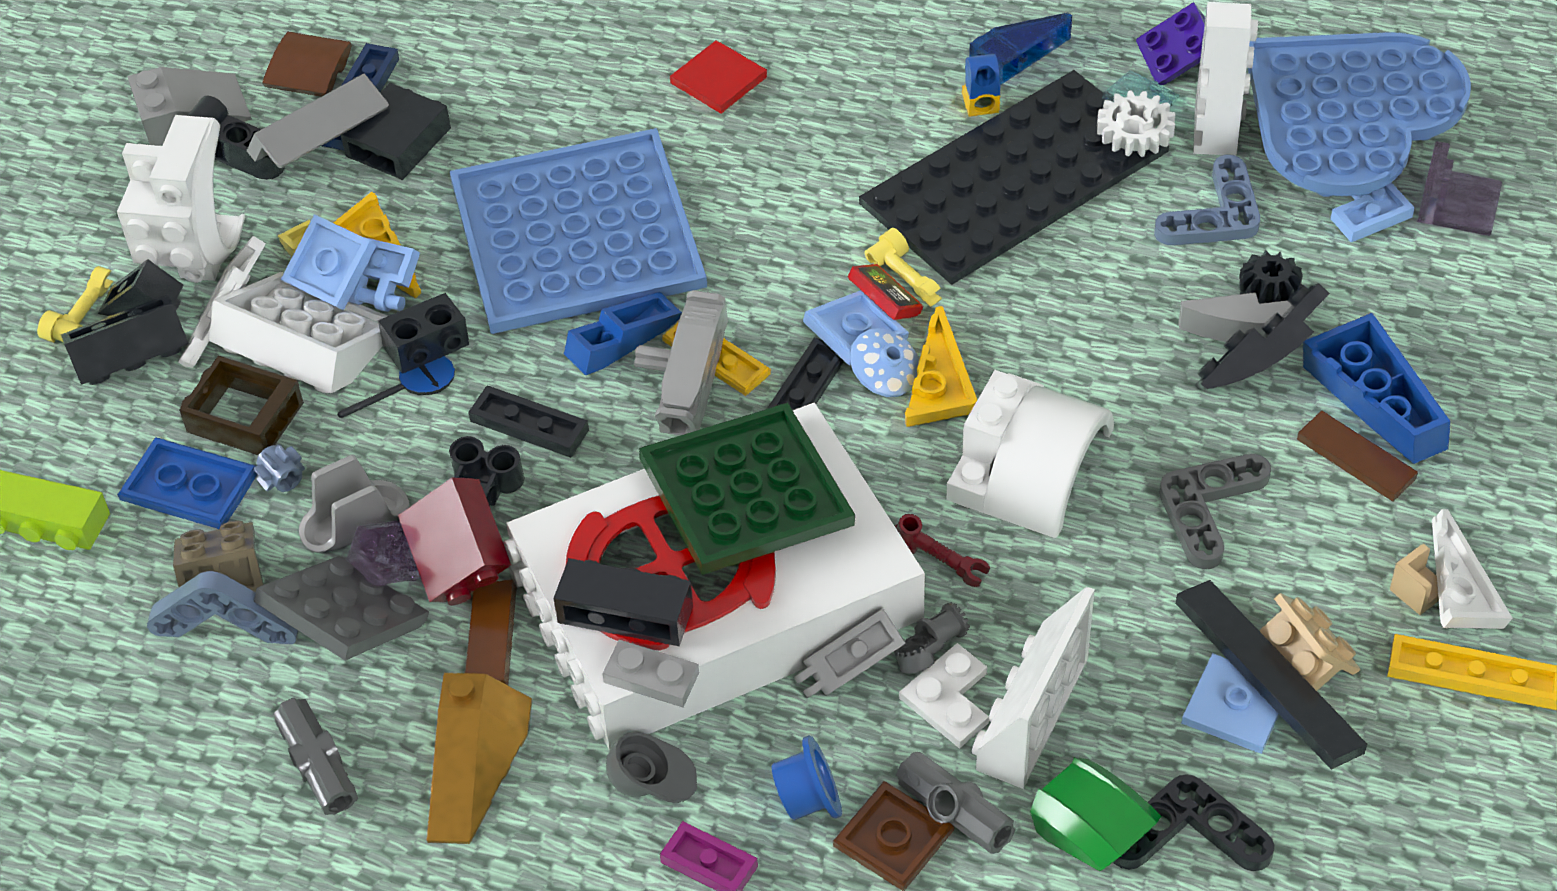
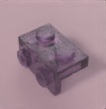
M400 520L366 524L357 527L346 560L361 572L369 583L375 586H386L391 583L414 582L421 579Z

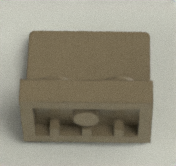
M231 521L221 525L220 529L204 532L202 529L190 530L174 540L173 568L178 587L206 571L224 574L256 592L257 587L264 585L255 551L253 522Z

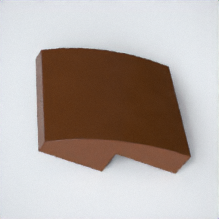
M287 31L270 60L262 84L267 88L322 97L333 90L337 74L342 73L346 67L352 43Z

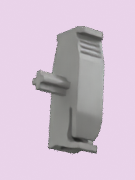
M696 290L688 292L671 350L642 345L636 348L635 367L665 371L662 380L660 405L655 413L661 433L683 435L700 430L728 323L725 297L720 294Z

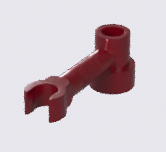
M905 514L899 519L895 528L912 554L921 549L954 569L956 574L967 585L971 587L980 586L982 580L973 575L971 571L978 570L988 574L990 566L986 561L979 558L973 559L969 556L964 557L945 547L942 543L935 541L934 538L921 531L922 521L914 514Z

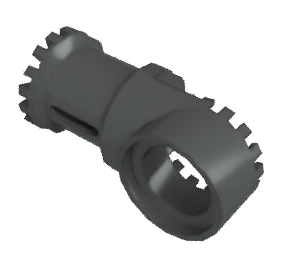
M952 602L946 603L942 606L941 611L930 619L922 618L917 621L914 627L915 635L905 640L906 644L894 651L900 672L910 674L929 668L935 662L934 654L943 649L944 643L954 637L962 638L967 635L968 628H970V625L967 623L969 620L963 617L966 614L965 612L960 613L961 608H957V604Z

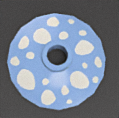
M884 328L869 329L861 333L851 345L849 359L852 370L860 383L871 392L884 397H899L912 390L914 378L917 377L919 359L911 344L898 333Z

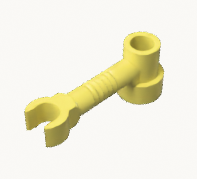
M889 229L879 236L877 243L865 250L866 259L870 263L878 264L880 267L886 264L913 287L915 293L930 307L942 300L935 293L941 289L934 280L921 276L901 258L909 251L908 243L897 229Z
M101 266L94 268L87 282V288L68 314L63 315L51 310L46 311L38 324V337L53 343L56 340L63 342L61 334L82 327L83 325H80V322L98 297L103 296L113 283L112 280L106 279L111 270Z

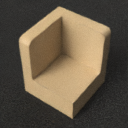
M1424 543L1396 563L1390 591L1419 615L1439 601L1437 576L1426 567L1430 548Z

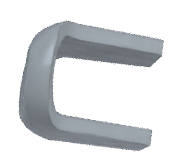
M352 454L312 473V507L299 525V535L302 543L313 552L324 553L340 549L365 539L393 523L399 518V514L409 508V500L406 493L393 482L369 480L358 459Z

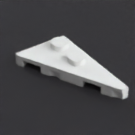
M252 236L224 269L188 341L189 344L186 345L178 361L179 364L190 368L196 365L209 342L213 300L246 286L251 276L249 272L266 243Z
M1441 509L1437 516L1432 518L1440 620L1443 628L1504 629L1513 619L1449 510Z

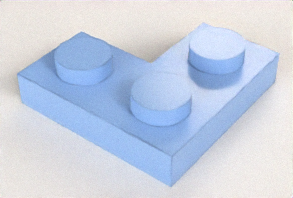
M1391 182L1370 194L1353 195L1354 201L1332 209L1331 214L1332 222L1352 243L1412 218L1415 207Z

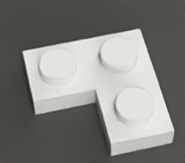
M956 643L937 659L932 666L924 670L899 691V699L960 749L989 724V716L963 696L966 691L987 674V666Z

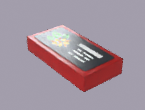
M878 264L852 266L848 274L849 280L893 320L906 319L921 314L924 305Z

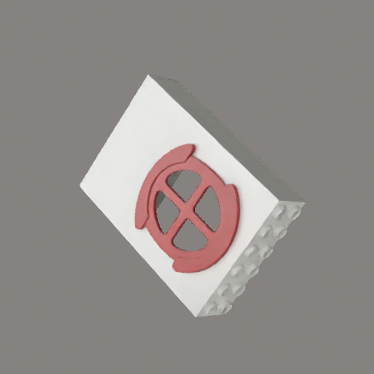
M815 402L793 410L855 513V526L739 563L736 575L730 584L710 601L700 600L691 586L693 608L680 647L557 623L553 598L568 558L581 561L593 560L600 563L605 550L619 534L637 527L642 529L657 558L653 562L635 569L656 575H673L683 580H688L682 569L684 566L695 561L688 548L680 551L672 550L654 520L667 516L669 513L645 469L506 523L509 539L504 541V546L512 562V565L509 567L511 577L517 588L524 586L527 594H524V600L532 617L540 616L543 623L539 624V628L547 647L555 645L558 654H555V660L560 673L564 678L571 676L575 683L571 685V691L578 707L581 709L587 706L591 714L587 717V721L596 740L603 738L609 750L626 733H653L806 669L807 667L803 662L805 659L881 609H884L897 630L924 618L925 573ZM619 639L699 664V675L684 708L603 682L602 673Z

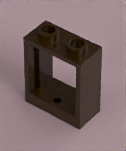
M218 355L210 368H207L202 373L200 381L192 393L184 398L179 411L187 433L259 456L265 448L276 445L304 402L298 380ZM228 388L267 400L249 427L210 415Z

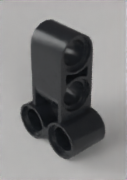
M209 95L203 96L187 115L215 118L220 124L215 160L259 179H274L283 173L285 166L282 168L277 167L269 155L256 162L253 160L247 149L254 133L261 129L228 115L226 106L219 99Z
M472 436L458 438L451 444L449 454L455 475L454 478L479 479L489 506H495L501 493H513L524 484L525 478L521 458L516 448L510 445H500L486 452L484 451L483 443Z

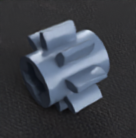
M278 444L265 448L259 454L257 466L253 470L259 475L257 481L267 492L274 486L278 491L287 492L294 489L300 483L302 471L305 470V467L300 462L302 457L293 446L284 450Z

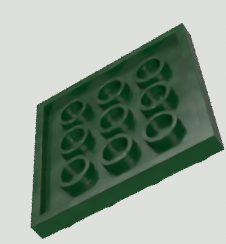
M788 403L639 448V459L702 575L855 526V513Z

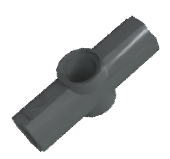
M293 697L282 702L278 710L273 713L276 726L289 747L290 758L294 766H298L302 781L308 782L325 815H335L350 808L358 800L354 785L348 778V774L341 765L343 764L341 756L330 733L327 730L323 732L306 699H296Z
M921 752L911 753L900 764L896 773L899 779L898 785L927 805L929 814L935 821L951 823L991 854L999 853L1011 841L1016 830L1013 826L1014 820L984 799L980 788L975 783L970 781L961 782Z

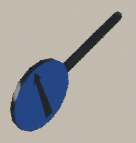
M443 356L402 374L400 371V384L342 409L337 415L339 418H343L403 389L417 395H432L441 392L454 379V365L452 361Z

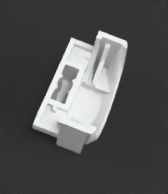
M175 115L163 146L126 143L122 155L130 182L117 210V214L133 263L142 264L149 259L159 266L177 267L180 278H185L190 282L198 283L202 280L215 281L221 264L236 249L240 240L245 214L239 216L215 214L213 172L220 124L215 118Z

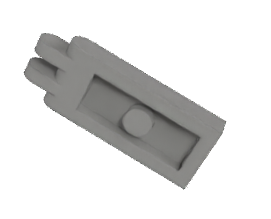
M881 609L805 659L803 662L807 669L796 675L794 679L799 684L813 676L816 683L803 691L805 696L809 698L819 690H822L825 696H827L906 644V642L884 609Z

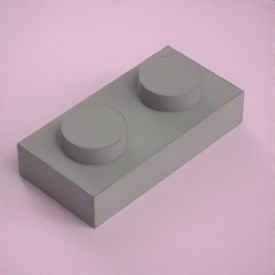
M619 639L602 673L603 682L684 708L699 675V664Z

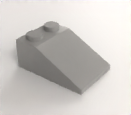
M159 67L127 76L149 145H163L175 115L187 116L199 100L207 95L219 99L226 106L228 115L243 122L252 120L234 73Z

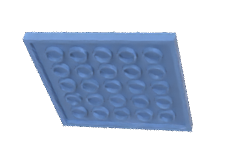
M657 128L450 171L453 190L491 334L600 311L601 309L657 292H661L664 296H670L707 288V277Z

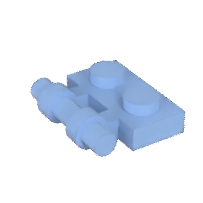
M366 238L377 244L348 302L357 305L363 303L372 304L377 310L389 312L391 309L402 311L405 307V298L395 295L394 291L396 285L409 288L420 252L413 248ZM369 278L379 280L376 290L367 288L366 285Z

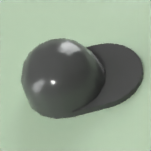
M642 732L626 733L609 750L606 758L607 776L615 789L626 796L640 797L652 795L667 802L680 803L688 800L697 789V772L691 759L679 748Z

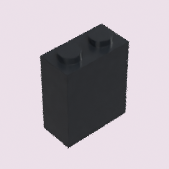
M389 83L381 91V95L389 104L388 108L341 134L346 157L403 180L451 129L447 105L417 94L410 89Z

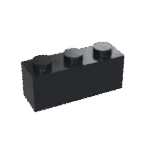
M168 294L61 334L81 385L88 382L90 385L102 383L111 377V373L125 369V371L139 369L146 364V360L159 355L163 358L173 356L182 350V346L189 344Z
M568 558L553 598L557 623L679 647L693 608L691 581L683 580L673 575L662 576L641 572L630 567L619 568L603 565L593 560L581 561Z

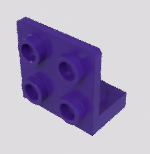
M1194 2L1136 39L1151 75L1159 86L1166 85L1200 63L1206 17Z

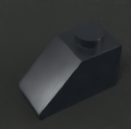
M147 259L110 288L98 314L112 316L167 294L175 310H177L181 302L178 296L184 285Z

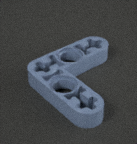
M1226 154L1216 158L1214 161L1212 178L1220 207L1162 213L1155 220L1154 236L1160 243L1165 245H1183L1252 238L1257 234L1260 225V213L1246 164L1240 157ZM1225 168H1230V171L1234 172L1233 180L1229 181L1228 171ZM1229 194H1239L1245 199L1238 202L1228 199L1227 196ZM1240 212H1243L1244 221L1248 225H1242V222L1238 221ZM1188 223L1191 224V225H1190V231L1187 230V229H1188V225H1186V224H1188ZM1200 223H1211L1216 226V229L1205 231L1197 225ZM1166 226H1172L1176 231H1170Z
M213 571L198 574L156 602L151 608L147 622V628L152 634L165 637H181L215 614L266 643L294 644L298 634L297 629L255 603L256 592L224 574Z

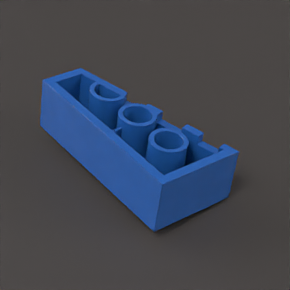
M1373 313L1303 342V368L1412 464L1449 449V418Z

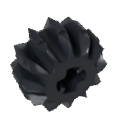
M1266 250L1261 256L1251 254L1248 262L1243 263V267L1240 269L1238 287L1240 294L1256 293L1259 304L1288 301L1302 286V268L1296 266L1294 258L1284 259L1281 251L1277 255H1270Z

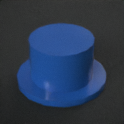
M812 736L803 737V752L775 762L771 767L775 786L782 804L792 820L800 819L825 808L832 818L841 817V802L826 758Z

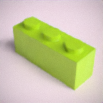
M0 470V534H3L5 531L20 534L30 542H39L40 539L55 542L66 550H75L76 547L87 550L92 548L110 515L102 492Z

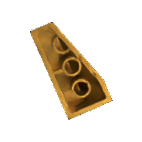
M444 673L438 707L427 843H471L492 804V799L499 785L510 770V765L516 753L528 736L532 698L487 674Z

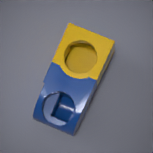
M988 54L967 57L965 60V85H962V95L968 116L999 113L1001 85L999 84V66L996 55ZM990 97L991 104L983 108L975 106L976 101L980 98Z

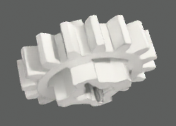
M1131 90L1128 91L1127 97L1124 98L1119 94H1114V102L1105 100L1103 109L1098 111L1097 134L1102 135L1103 144L1112 142V151L1114 152L1123 148L1125 149L1126 156H1130L1132 151H1138V154L1143 157L1145 156V150L1149 149L1156 154L1159 151V145L1167 147L1169 145V138L1174 137L1175 112H1170L1169 103L1159 104L1160 96L1156 95L1152 99L1147 98L1146 91H1143L1140 96H1135Z

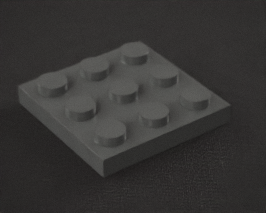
M340 555L257 587L254 598L255 603L344 661L420 628L427 621L429 611L415 603L411 597L397 592L386 585L381 578L370 575L356 566L352 560Z

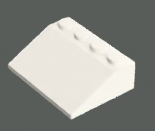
M283 272L213 300L209 332L210 342L222 346L226 352L250 358L259 366L271 367L282 372L286 377L313 385L317 391L323 393H333L351 384L383 346L377 322L387 317V315L350 302L347 303L343 311L282 281Z
M1085 587L1044 620L1036 636L1031 634L1028 636L1022 651V658L1024 660L1020 667H1012L1005 689L1008 690L1003 699L997 698L989 715L991 724L987 731H979L973 744L972 754L977 755L976 771L1024 789L1088 660L1095 589Z

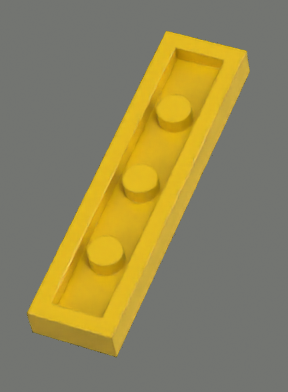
M1394 634L1387 677L1557 710V665Z

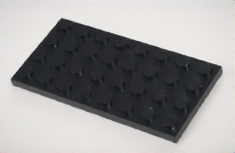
M1072 70L860 195L859 204L888 230L891 228L897 229L906 239L909 248L953 285L1169 152V145L1167 147L1159 145V151L1156 154L1149 149L1145 150V156L1143 157L1138 154V151H1132L1130 156H1126L1125 149L1123 148L1116 152L1112 151V142L1103 144L1102 135L1097 134L1098 111L1103 109L1104 101H1114L1077 71Z

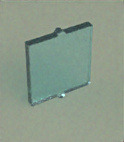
M1130 70L1104 91L1102 98L1114 102V94H1119L1124 98L1127 97L1128 91L1131 90L1135 96H1140L1143 91H1146L1147 98L1152 99L1158 95L1160 96L1159 104L1169 103L1171 107L1180 95L1159 85L1157 81H1151Z

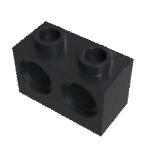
M446 293L378 320L383 348L402 374L469 345L466 319Z

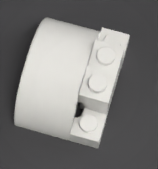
M994 370L964 423L963 455L947 482V500L1053 538L1058 537L1063 528L1069 496L1084 455L1100 428L1103 429L1104 436L1110 437L1114 429L1112 412L1101 406L1044 388L1042 384Z

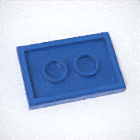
M155 437L117 495L119 500L220 529L221 525L230 520L258 474L253 470L256 467L255 465Z

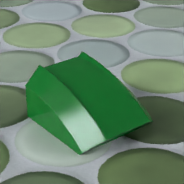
M1074 757L1072 763L1043 789L1037 790L1030 810L1036 833L1047 842L1099 872L1123 855L1157 824L1161 818V815L1146 800L1121 779L1090 759Z

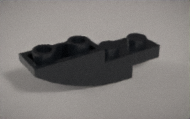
M1319 283L1311 285L1309 288L1302 285L1288 299L1292 306L1282 316L1278 312L1275 313L1262 326L1261 329L1265 332L1263 336L1255 328L1249 329L1245 333L1239 329L1224 344L1228 351L1218 361L1212 357L1198 371L1197 374L1201 379L1195 386L1200 390L1229 385L1260 373L1285 358L1314 333L1303 321L1330 293Z

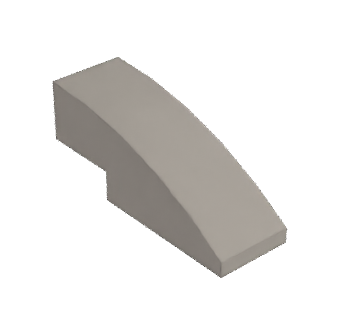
M1256 293L1181 301L1178 324L1181 330L1227 342L1239 329L1245 333L1247 330L1255 328L1263 336L1265 332L1261 329L1262 326L1275 313L1278 312L1282 316L1292 305L1288 301L1259 304Z

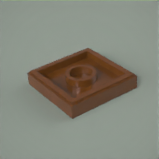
M883 781L833 840V847L900 890L905 891L952 834L954 826L951 823L935 821L930 816L926 806Z

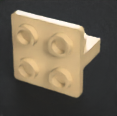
M1279 593L1274 598L1282 610L1259 631L1316 691L1341 669L1352 675L1361 670L1352 659L1356 655L1354 649L1342 637H1335L1329 629L1332 621L1319 607L1310 608L1301 598L1296 597L1292 599L1282 593Z

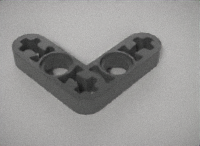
M1245 454L1174 470L1162 477L1159 490L1160 499L1186 557L1192 565L1200 569H1212L1217 567L1223 558L1224 542L1205 502L1264 488L1269 482L1271 465L1266 458L1258 454ZM1246 468H1252L1254 472H1259V476H1253L1251 472H1246ZM1216 476L1223 479L1226 484L1215 488L1207 485L1204 480L1208 477ZM1235 477H1238L1237 482L1234 481ZM1172 485H1177L1179 489H1184L1183 498L1185 502L1180 503V496L1176 489H1171ZM1186 515H1194L1200 518L1202 523L1191 527L1182 523L1180 519ZM1203 536L1202 541L1207 550H1212L1211 555H1206L1203 550H1199L1200 541L1198 537Z

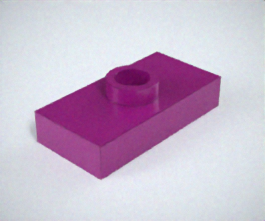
M684 821L681 822L660 853L662 864L716 891H742L758 868L757 857Z

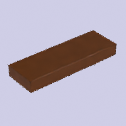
M1322 410L1298 432V441L1392 502L1417 479L1418 471Z
M513 579L496 581L473 591L465 673L487 674L506 685L509 684L517 591Z

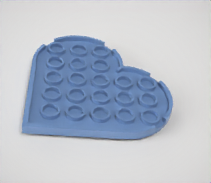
M1385 32L1257 38L1256 41H1250L1249 43L1250 47H1254L1253 67L1248 68V72L1250 73V82L1266 156L1272 166L1287 180L1324 197L1332 195H1367L1394 181L1406 167L1412 141L1429 140L1449 130L1462 118L1467 109L1471 92L1469 74L1462 62L1451 51L1447 50L1443 53L1437 48L1430 46L1429 39L1406 33Z

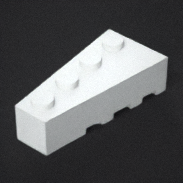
M1207 2L1195 100L1193 154H1227L1235 156L1237 154L1240 120L1245 121L1247 100L1243 99V95H1248L1250 88V73H1246V68L1253 67L1254 47H1250L1249 43L1250 41H1256L1258 19H1251V4Z

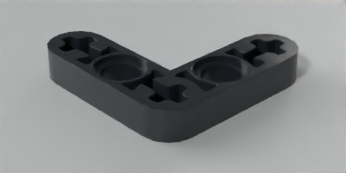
M1185 774L1174 778L1148 801L1161 816L1167 818L1170 826L1161 831L1151 828L1138 841L1136 854L1132 851H1127L1113 863L1123 869H1137L1187 824L1197 830L1239 866L1250 871H1260L1269 866L1273 858L1275 845L1273 839L1266 831L1204 781L1194 775ZM1180 790L1184 793H1188L1191 790L1194 791V800L1191 798H1186L1184 801L1179 799ZM1199 806L1203 808L1201 815H1197ZM1213 816H1224L1229 819L1232 827L1227 831H1216L1211 828L1208 820ZM1240 829L1243 830L1241 839L1237 836ZM1257 844L1262 846L1261 855L1256 852L1251 855L1245 853L1247 845L1250 847H1254Z

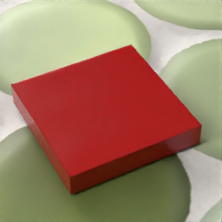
M715 40L670 75V83L717 112L723 113L767 78V69Z

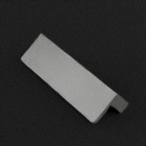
M362 74L254 133L247 152L255 162L269 155L277 167L282 168L388 108L389 104L368 77Z

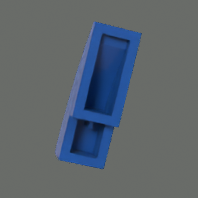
M661 292L601 309L599 321L568 331L564 355L585 376L604 369L635 350L639 345H643L665 332L680 319L682 312Z

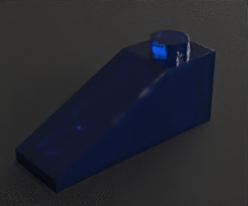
M1067 12L994 27L970 43L969 57L995 54L999 66V84L1002 85L1070 40L1072 15Z

